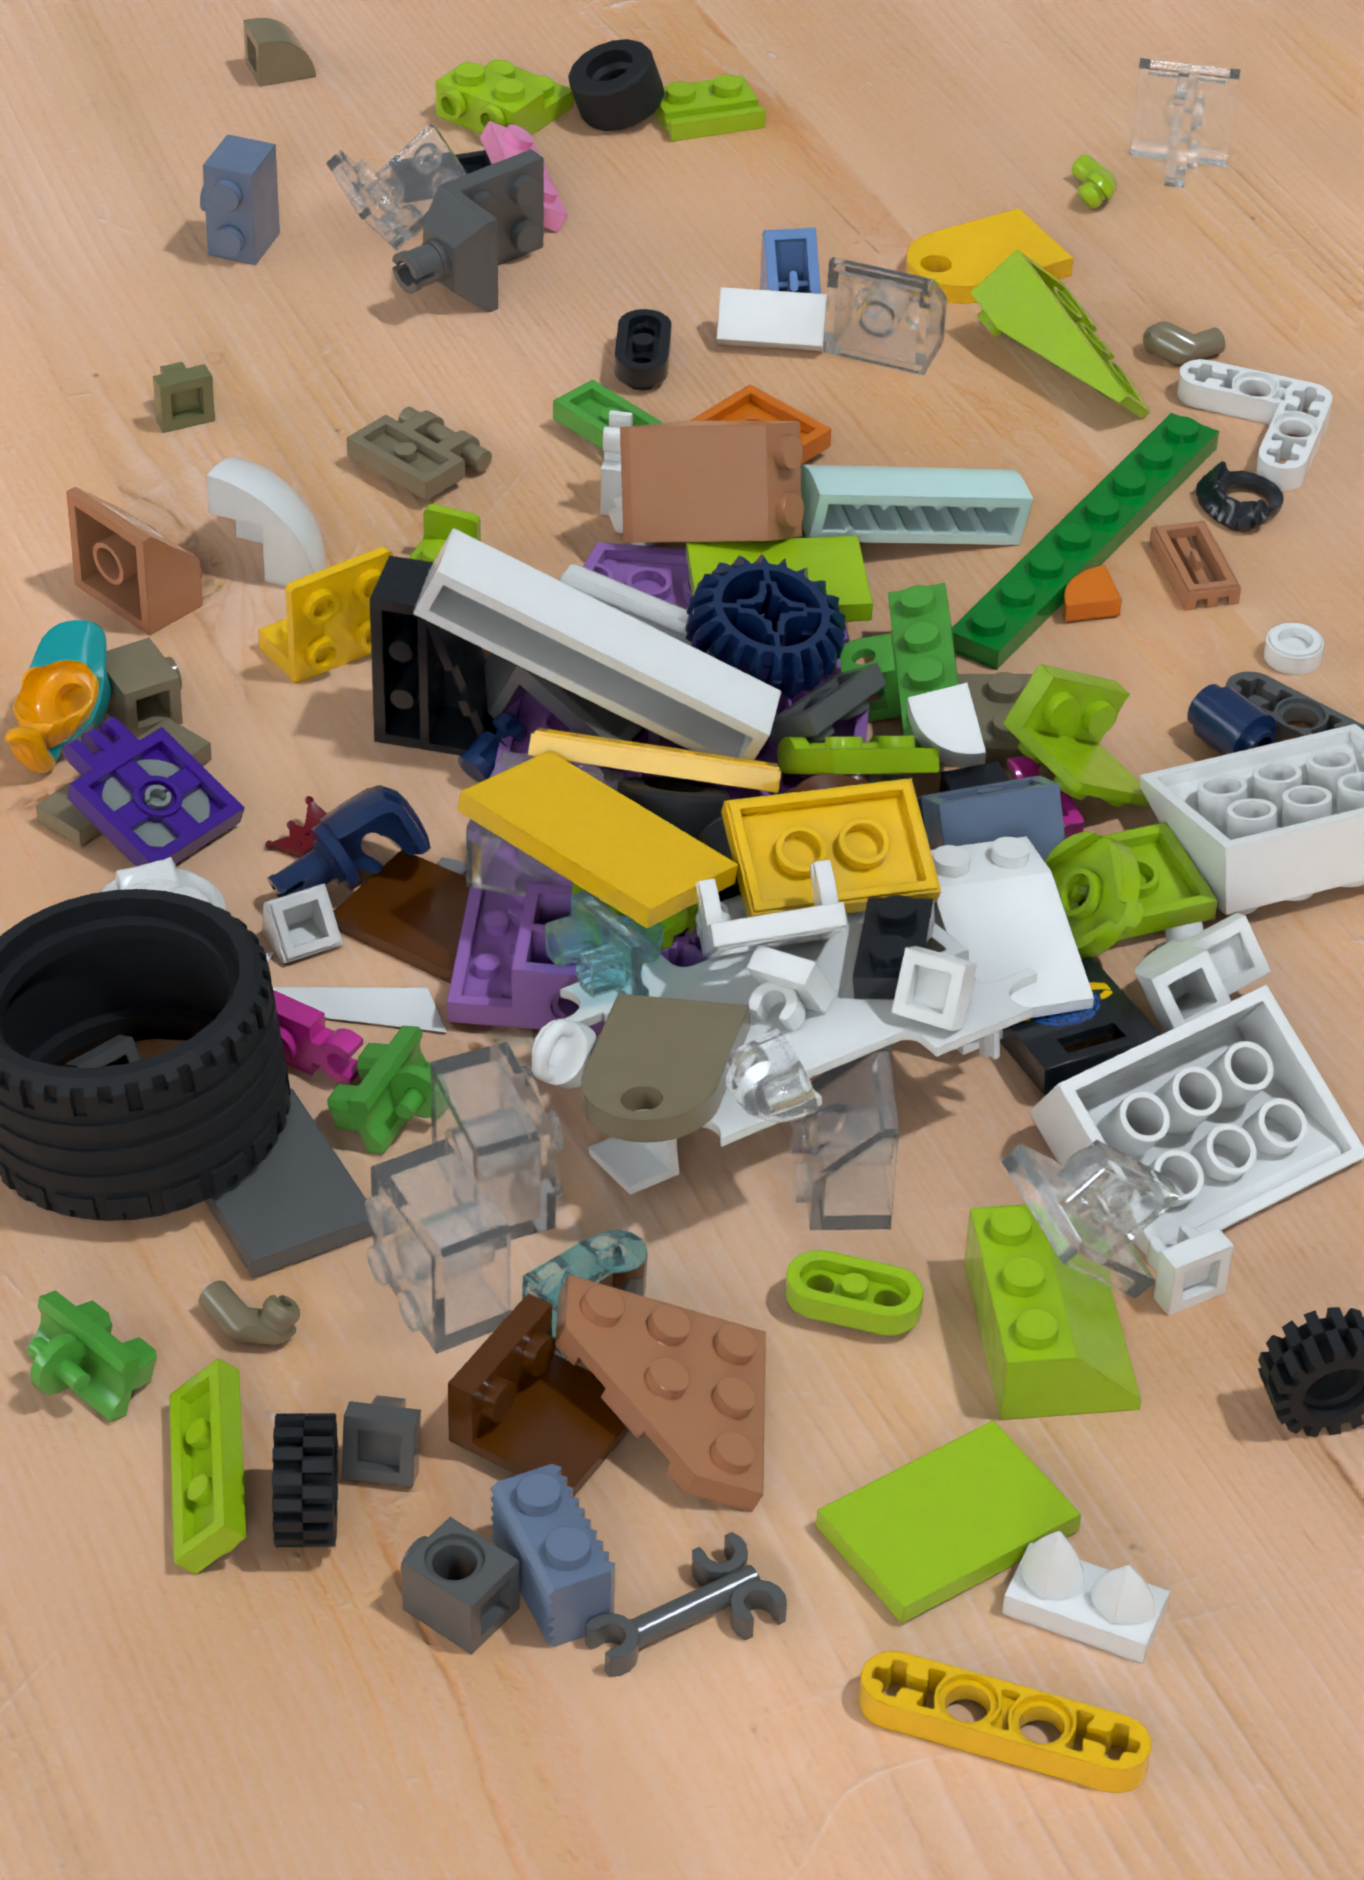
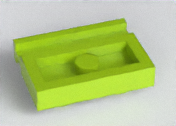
M725 74L717 76L713 80L692 83L684 81L672 82L668 86L663 87L664 97L660 106L654 112L664 131L669 130L671 142L765 128L766 110L764 107L758 106V98L743 75Z

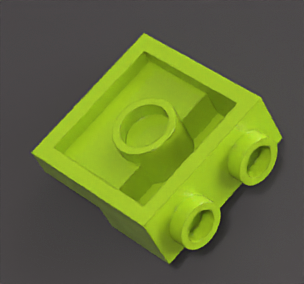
M495 59L484 67L477 63L465 61L435 81L436 116L482 134L487 123L491 121L504 127L510 124L517 125L528 131L531 135H534L574 107V97L570 88L554 82L549 77L538 76L518 68L513 63L505 60Z

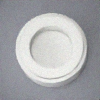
M1300 623L1280 624L1273 627L1267 633L1264 659L1270 667L1279 672L1290 675L1308 674L1315 671L1321 665L1324 639L1319 632L1310 626Z

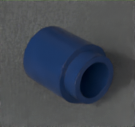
M1217 684L1208 685L1195 696L1189 706L1187 719L1193 725L1195 735L1222 755L1276 742L1275 719L1232 687H1221Z

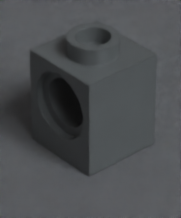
M449 1517L429 1537L422 1536L418 1538L403 1557L401 1562L403 1610L471 1655L520 1608V1561L452 1517Z

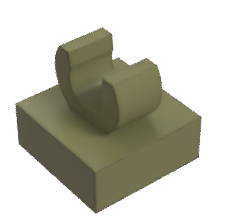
M183 362L160 366L161 374L153 376L156 422L162 432L166 433L215 421L213 379L206 365L186 368Z

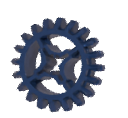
M763 554L754 563H750L739 555L731 566L719 562L716 569L712 571V574H704L703 579L698 583L694 596L690 597L686 611L688 618L685 626V639L692 642V647L780 690L787 698L793 700L801 689L811 692L820 684V681H826L828 676L834 671L837 660L840 659L845 646L843 639L846 629V616L839 612V597L826 595V581L812 582L809 580L808 568L794 571L787 567L786 559H783L778 565L770 564Z

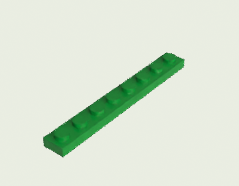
M1170 413L952 627L955 653L997 670L1064 603L1065 589L1071 579L1087 569L1101 566L1217 449L1219 431L1199 424L1190 417Z

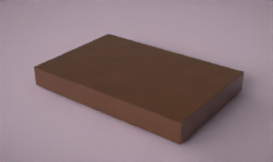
M399 851L382 867L380 873H375L333 911L339 932L451 984L472 879L417 855H407L403 851Z

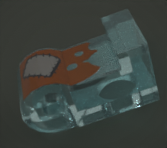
M607 1230L599 1233L588 1240H583L523 1275L522 1299L529 1293L552 1304V1337L556 1339L558 1294L567 1276H576L644 1296L648 1258L647 1246L639 1236L632 1232ZM556 1347L555 1350H556L561 1356H563L565 1359H567V1358L563 1355V1353Z

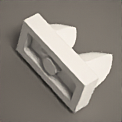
M1057 1531L1042 1537L1034 1544L1029 1543L1004 1595L1002 1614L1143 1664L1167 1611L1170 1591L1146 1583L1130 1565L1108 1570L1079 1560L1078 1554L1061 1531Z

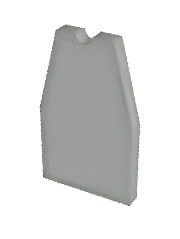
M444 857L437 862V865L463 876L471 868L470 865L461 861Z

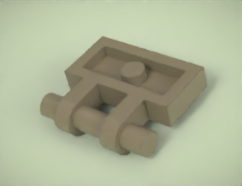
M412 407L404 408L398 417V421L388 415H384L347 437V456L425 501L465 478V467L471 466L478 471H484L492 461V453L481 447L479 440L475 436L462 430L454 432L444 425V420L441 417L427 410L419 412Z

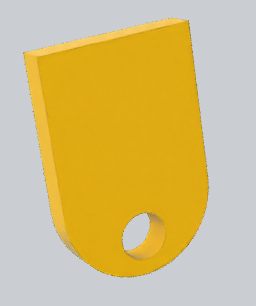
M1020 208L930 232L917 238L910 244L907 250L905 275L911 287L928 298L946 303L967 304L977 302L970 292L1017 249L1057 279L1072 276L1073 257Z

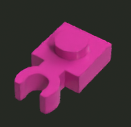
M273 990L286 1064L311 1076L321 1067L333 1080L341 1084H350L359 1075L357 1070L358 1060L351 1057L363 1045V1038L349 1029L340 1028L334 1031L325 1027L324 1012Z

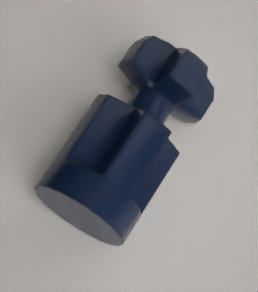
M508 712L498 715L492 721V725L496 730L495 734L490 731L482 733L458 759V764L462 770L479 783L490 778L494 772L499 742L507 747L502 739L510 736L513 737V741L521 742L526 736L527 731L524 725Z

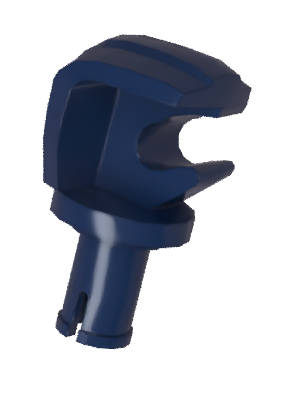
M376 785L366 788L318 819V824L310 829L314 840L311 843L313 850L275 875H270L267 877V880L273 890L277 889L278 893L276 896L278 898L320 884H325L326 886L333 880L338 884L342 883L351 891L362 884L361 877L356 868L374 873L382 871V864L362 851L361 842L366 834L376 833L384 836L407 855L424 854L429 851L431 846L428 834L408 800L397 790Z

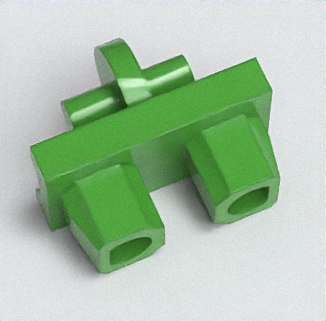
M402 1025L389 1044L368 1043L358 1056L357 1070L362 1082L359 1086L338 1084L327 1099V1105L336 1128L359 1131L366 1151L369 1153L384 1154L408 1120L412 1119L413 1116L422 1118L436 1116L445 1106L448 1099L447 1089L440 1079L442 1077L441 1068L436 1064L428 1063L421 1053L420 1041L423 1035L418 1026Z
M57 1291L41 1295L37 1306L41 1313L40 1325L27 1350V1355L34 1360L30 1370V1379L33 1385L48 1395L58 1394L69 1388L110 1422L126 1416L132 1390L151 1382L157 1358L156 1350L140 1337L122 1343L111 1335L113 1324L109 1313L93 1300L75 1306Z

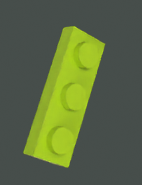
M220 1358L214 1360L169 1394L173 1558L175 1564L195 1575L223 1554L232 1551L246 1538L239 1369Z

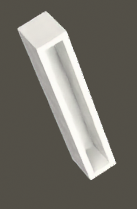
M455 528L450 532L428 572L413 612L414 615L686 749L737 758L755 759L770 736L781 695L780 690Z

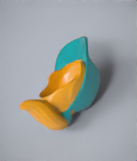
M66 621L48 630L37 647L29 669L23 674L21 689L13 703L14 715L20 727L9 729L5 735V741L9 744L16 759L24 764L29 771L41 774L51 771L61 755L63 746L74 739L81 741L82 734L92 728L97 729L107 713L111 699V685L106 673V636L103 629L92 621Z

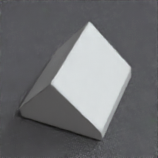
M325 884L264 902L262 934L282 963H288L343 945Z

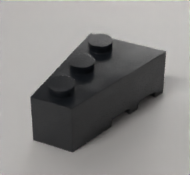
M389 555L370 597L374 742L461 756L482 733H486V731L496 733L492 725L494 718L488 714L485 656L481 647L413 614L428 572L434 562Z

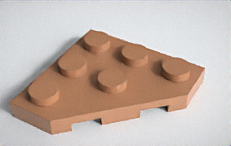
M568 1275L558 1294L556 1347L573 1366L583 1362L606 1388L601 1398L637 1439L647 1435L667 1457L671 1464L666 1472L684 1493L753 1512L762 1498L764 1490L766 1332Z

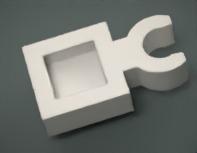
M610 410L609 427H604L603 430L604 461L601 467V515H609L607 511L616 507L613 497L622 492L620 427L633 426V413Z

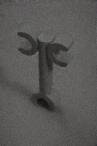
M730 1532L725 1535L724 1555L728 1560L726 1562L710 1560L700 1547L692 1550V1576L698 1585L702 1587L632 1619L615 1613L600 1614L592 1618L585 1625V1644L589 1650L605 1643L618 1644L619 1646L605 1652V1672L609 1677L622 1676L630 1672L636 1665L639 1648L729 1606L731 1628L737 1636L744 1640L753 1637L754 1617L750 1610H765L780 1625L786 1622V1595L776 1584L761 1580L756 1569L752 1565H747L748 1550L746 1543L739 1535Z

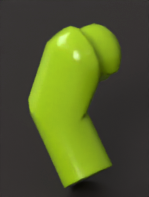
M1086 154L1078 157L1073 163L1072 175L1084 183L1078 188V196L1081 197V201L1087 207L1096 209L1101 205L1102 201H1109L1117 190V182L1114 175L1107 168Z

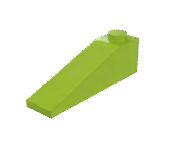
M1018 249L1014 251L970 292L982 308L977 314L978 318L995 337L999 338L1003 333L1021 346L1141 419L1150 413V410L1128 376L1111 360L1115 357L1109 346L1095 335L1094 332L1097 330V327L1067 286Z

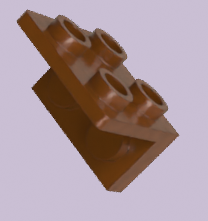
M528 1293L448 1382L449 1441L516 1475L549 1464L561 1466V1475L567 1477V1486L573 1488L574 1497L629 1432V1429L601 1398L606 1388L596 1376L578 1365L573 1366L570 1361L554 1354L556 1339L552 1337V1304Z

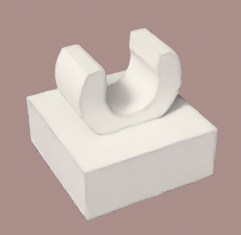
M759 944L746 967L759 984L749 999V1009L758 1021L765 1022L771 1008L778 1003L785 1002V1007L781 1011L779 1019L787 1030L793 1032L802 1025L806 1016V1009L825 1015L836 993L816 962Z
M918 946L906 947L891 1013L950 1031L963 1029L967 1007L970 1005L976 980L974 975L977 963Z
M1188 1224L1179 1226L1177 1244L1170 1247L1165 1246L1157 1235L1149 1239L1147 1262L1151 1269L1157 1272L1153 1298L1168 1316L1226 1293L1234 1245L1219 1228L1199 1234L1194 1227Z

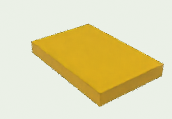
M912 778L724 801L721 814L733 862L738 864L736 876L746 917L814 907L810 865L813 862L830 860L838 901L844 902L846 914L866 911L868 897L886 898L893 895H903L910 898H934V902H937L939 899L941 888Z

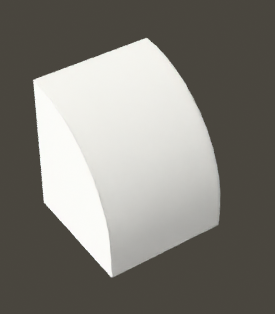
M968 683L908 697L907 715L917 741L923 748H939V761L950 766L965 768L985 764L986 750Z

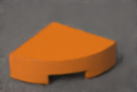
M1105 565L1087 569L1076 575L1068 583L1063 603V618L1065 622L1120 615L1122 599Z

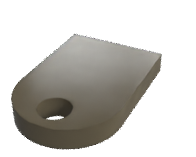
M618 993L581 1078L583 1109L588 1121L599 1131L611 1137L642 1143L673 1140L693 1133L706 1125L720 1107L750 1030L749 1005ZM638 1109H651L648 1111H635Z

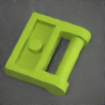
M862 736L825 737L824 743H809L804 737H785L779 742L777 749L778 765L781 771L786 774L939 772V748H915V736H873L869 742H862Z

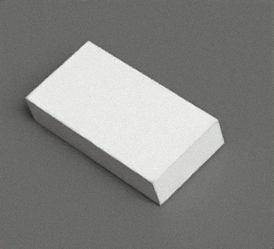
M721 287L717 344L823 352L827 294Z

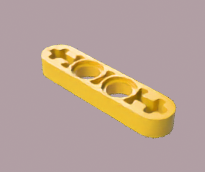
M891 1650L878 1653L869 1658L862 1668L858 1703L864 1716L870 1722L882 1728L1104 1792L1123 1793L1132 1791L1142 1784L1147 1775L1152 1740L1147 1729L1138 1720L1127 1715L906 1652ZM891 1683L904 1686V1688L897 1692L896 1696H889L883 1693L890 1688ZM927 1692L935 1693L933 1709L923 1707V1704L926 1705ZM957 1700H973L986 1709L987 1715L979 1721L963 1722L953 1718L946 1708ZM1030 1721H1046L1053 1724L1060 1731L1061 1737L1051 1743H1036L1027 1739L1022 1734L1020 1728ZM1075 1734L1085 1736V1739L1083 1738L1081 1751L1073 1750ZM1111 1746L1120 1747L1125 1750L1120 1760H1112L1105 1757L1110 1751Z

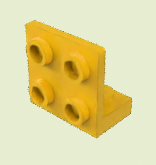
M385 546L289 582L285 587L286 618L258 629L259 648L295 684L370 655V597L389 555L393 556V553Z

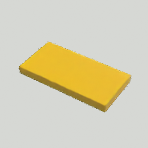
M538 728L531 733L528 751L530 756H538L551 751L570 762L775 793L779 792L782 772L777 763L546 728Z
M551 751L540 754L460 791L459 812L645 928H649L698 903L695 885L698 881L715 878L718 892L735 884L737 863Z

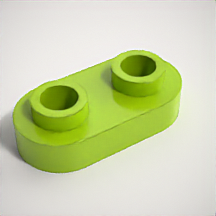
M812 1250L796 1256L787 1268L786 1300L795 1312L804 1317L880 1335H899L914 1328L920 1321L924 1294L923 1286L912 1272L902 1267L827 1250Z

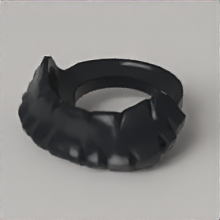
M1221 461L1204 475L1196 487V496L1203 510L1218 523L1226 525V528L1240 532H1248L1250 529H1256L1280 512L1284 502L1282 491L1273 482L1248 471H1229L1224 461ZM1237 488L1251 490L1263 496L1269 505L1267 506L1263 500L1240 502L1232 497H1228L1226 492Z

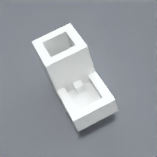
M1239 913L1231 915L1183 942L1171 940L1146 956L1135 968L1137 979L1164 1033L1231 1002L1230 994L1271 973L1246 915Z

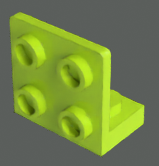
M1039 664L1003 722V725L1020 740L1018 749L1031 760L1046 765L1056 775L1053 781L1059 783L1060 790L1073 798L1084 800L1086 796L1101 798L1116 807H1123L1125 803L1149 807L1150 804L1140 788L1139 780L1099 744L1105 733L1115 724L1118 713L1130 693L1115 680Z

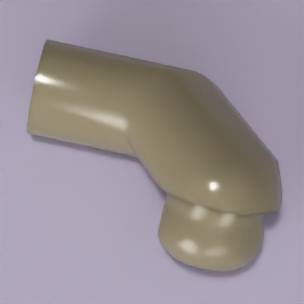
M1158 322L1148 327L1143 335V344L1150 353L1156 354L1177 366L1191 360L1204 359L1220 354L1225 349L1224 335L1215 327L1192 334L1170 322Z
M220 1280L209 1284L199 1297V1305L234 1342L281 1345L296 1333L294 1324L300 1318V1309L297 1303L287 1296L281 1295L277 1298L275 1295H271L264 1301L262 1309L248 1307L225 1281Z

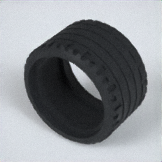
M125 889L91 893L57 903L23 919L0 936V1176L2 1182L9 1189L16 1190L18 1196L26 1201L34 1202L40 1208L70 1217L103 1221L145 1219L180 1211L217 1195L249 1174L266 1157V1153L273 1149L278 1141V1134L284 1130L287 1123L286 1115L290 1112V1083L267 956L264 948L259 945V939L252 931L247 930L246 924L240 919L232 917L230 912L191 896L162 890ZM119 1034L132 1036L134 1041L151 1039L185 1041L161 1054L128 1064L98 1068L63 1067L71 1060Z

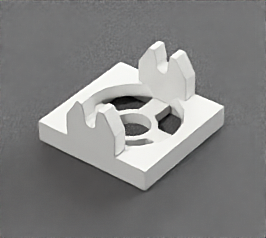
M830 860L813 862L810 865L814 907L723 921L715 878L698 881L695 885L702 927L699 936L703 956H707L708 959L755 951L758 944L774 948L828 939L844 930V927L848 925L844 902L838 901Z

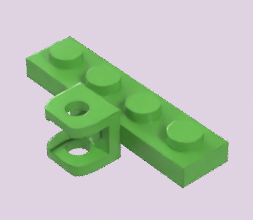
M945 583L929 586L917 585L906 590L888 592L892 636L889 633L860 638L845 643L840 657L841 672L878 663L887 685L874 693L881 695L880 699L869 702L868 721L902 716L904 736H915L907 715L908 697L959 685L950 607ZM863 657L874 658L871 662L867 664L855 663L858 659ZM915 737V748H923Z

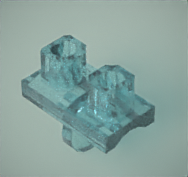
M586 890L572 894L571 915L548 922L545 925L547 956L558 967L576 962V977L580 987L592 998L612 991H616L619 994L649 996V989L643 984L641 972L644 963L654 962L660 956V946L662 945L664 935L660 922L645 928L626 915L617 916L603 902Z

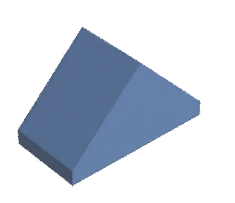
M816 228L764 230L762 232L760 290L821 294Z

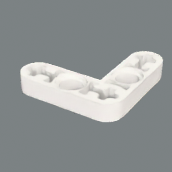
M1204 359L1191 360L1180 367L1177 388L1179 400L1190 407L1269 424V428L1259 448L1256 474L1267 478L1283 492L1295 490L1304 483L1329 424L1333 395L1327 388L1308 381ZM1303 409H1308V414L1302 412ZM1288 435H1297V436H1300V438H1299V437H1291V436H1288ZM1280 459L1287 460L1285 464H1280Z

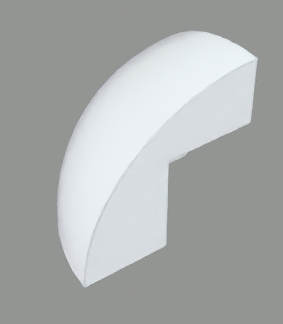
M239 457L224 459L208 473L209 513L235 519L236 537L263 543L265 582L286 587L289 582L327 568L325 546L319 526L307 504L284 479L257 463Z

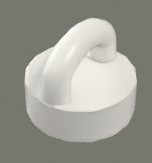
M564 1018L552 1020L542 1027L535 1038L532 1048L531 1069L534 1076L545 1083L567 1089L580 1087L584 1069L598 1040L595 1032L585 1024Z

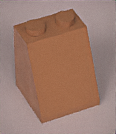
M679 421L620 427L624 542L772 541L802 537L804 502L801 497V461L803 446L800 440L799 421Z

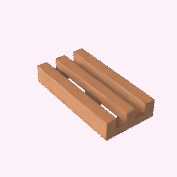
M1205 521L1151 527L1149 544L1185 611L1196 609L1197 600H1203L1206 608L1217 607L1219 597H1224L1228 605L1239 604L1241 586ZM1192 536L1215 582H1210L1201 566L1202 560L1197 550L1191 547L1186 537Z

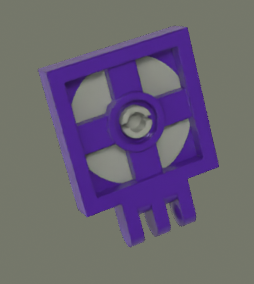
M110 717L100 723V731L92 728L82 734L81 741L74 739L63 746L65 759L82 775L70 783L67 799L135 866L164 860L169 857L177 864L241 822L245 807L163 727L138 740L118 719Z

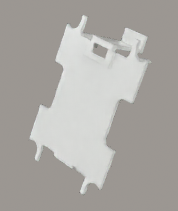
M865 911L847 913L848 925L844 927V930L831 938L772 948L816 962L836 993L825 1015L806 1009L805 1019L795 1032L787 1030L779 1019L780 1013L785 1007V1002L774 1005L765 1022L758 1021L749 1009L750 1030L720 1107L714 1117L703 1128L716 1132L720 1137L722 1147L822 1105V1096L806 1083L808 1079L902 1040L917 1041L936 1057L954 1049L962 1055L979 1049L980 1055L985 1059L990 1056L993 1059H997L1000 1057V1040L1003 1039L1002 1029L1033 1017L1032 1008L1015 1003L1011 999V995L1018 989L1037 982V973L1029 967L992 983L987 982L983 984L976 978L971 1002L967 1007L963 1029L950 1031L892 1014L894 999L854 998L853 972ZM934 923L930 950L969 961V950ZM656 951L560 989L561 998L572 1000L579 1005V1009L573 1015L564 1019L587 1026L601 1021L606 1022L618 993L749 1005L751 994L759 986L746 968L754 951L714 957L688 967L675 966ZM638 1109L635 1111H648L651 1109ZM611 1137L589 1146V1155L630 1195L679 1175L677 1138L662 1142L642 1143Z

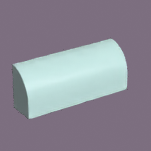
M801 464V497L804 502L802 529L806 538L858 536L859 542L1020 545L1033 502V497L1023 478L1013 469Z

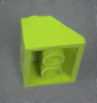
M1039 1203L970 1208L964 1267L1000 1420L1140 1410L1141 1398L1100 1246Z

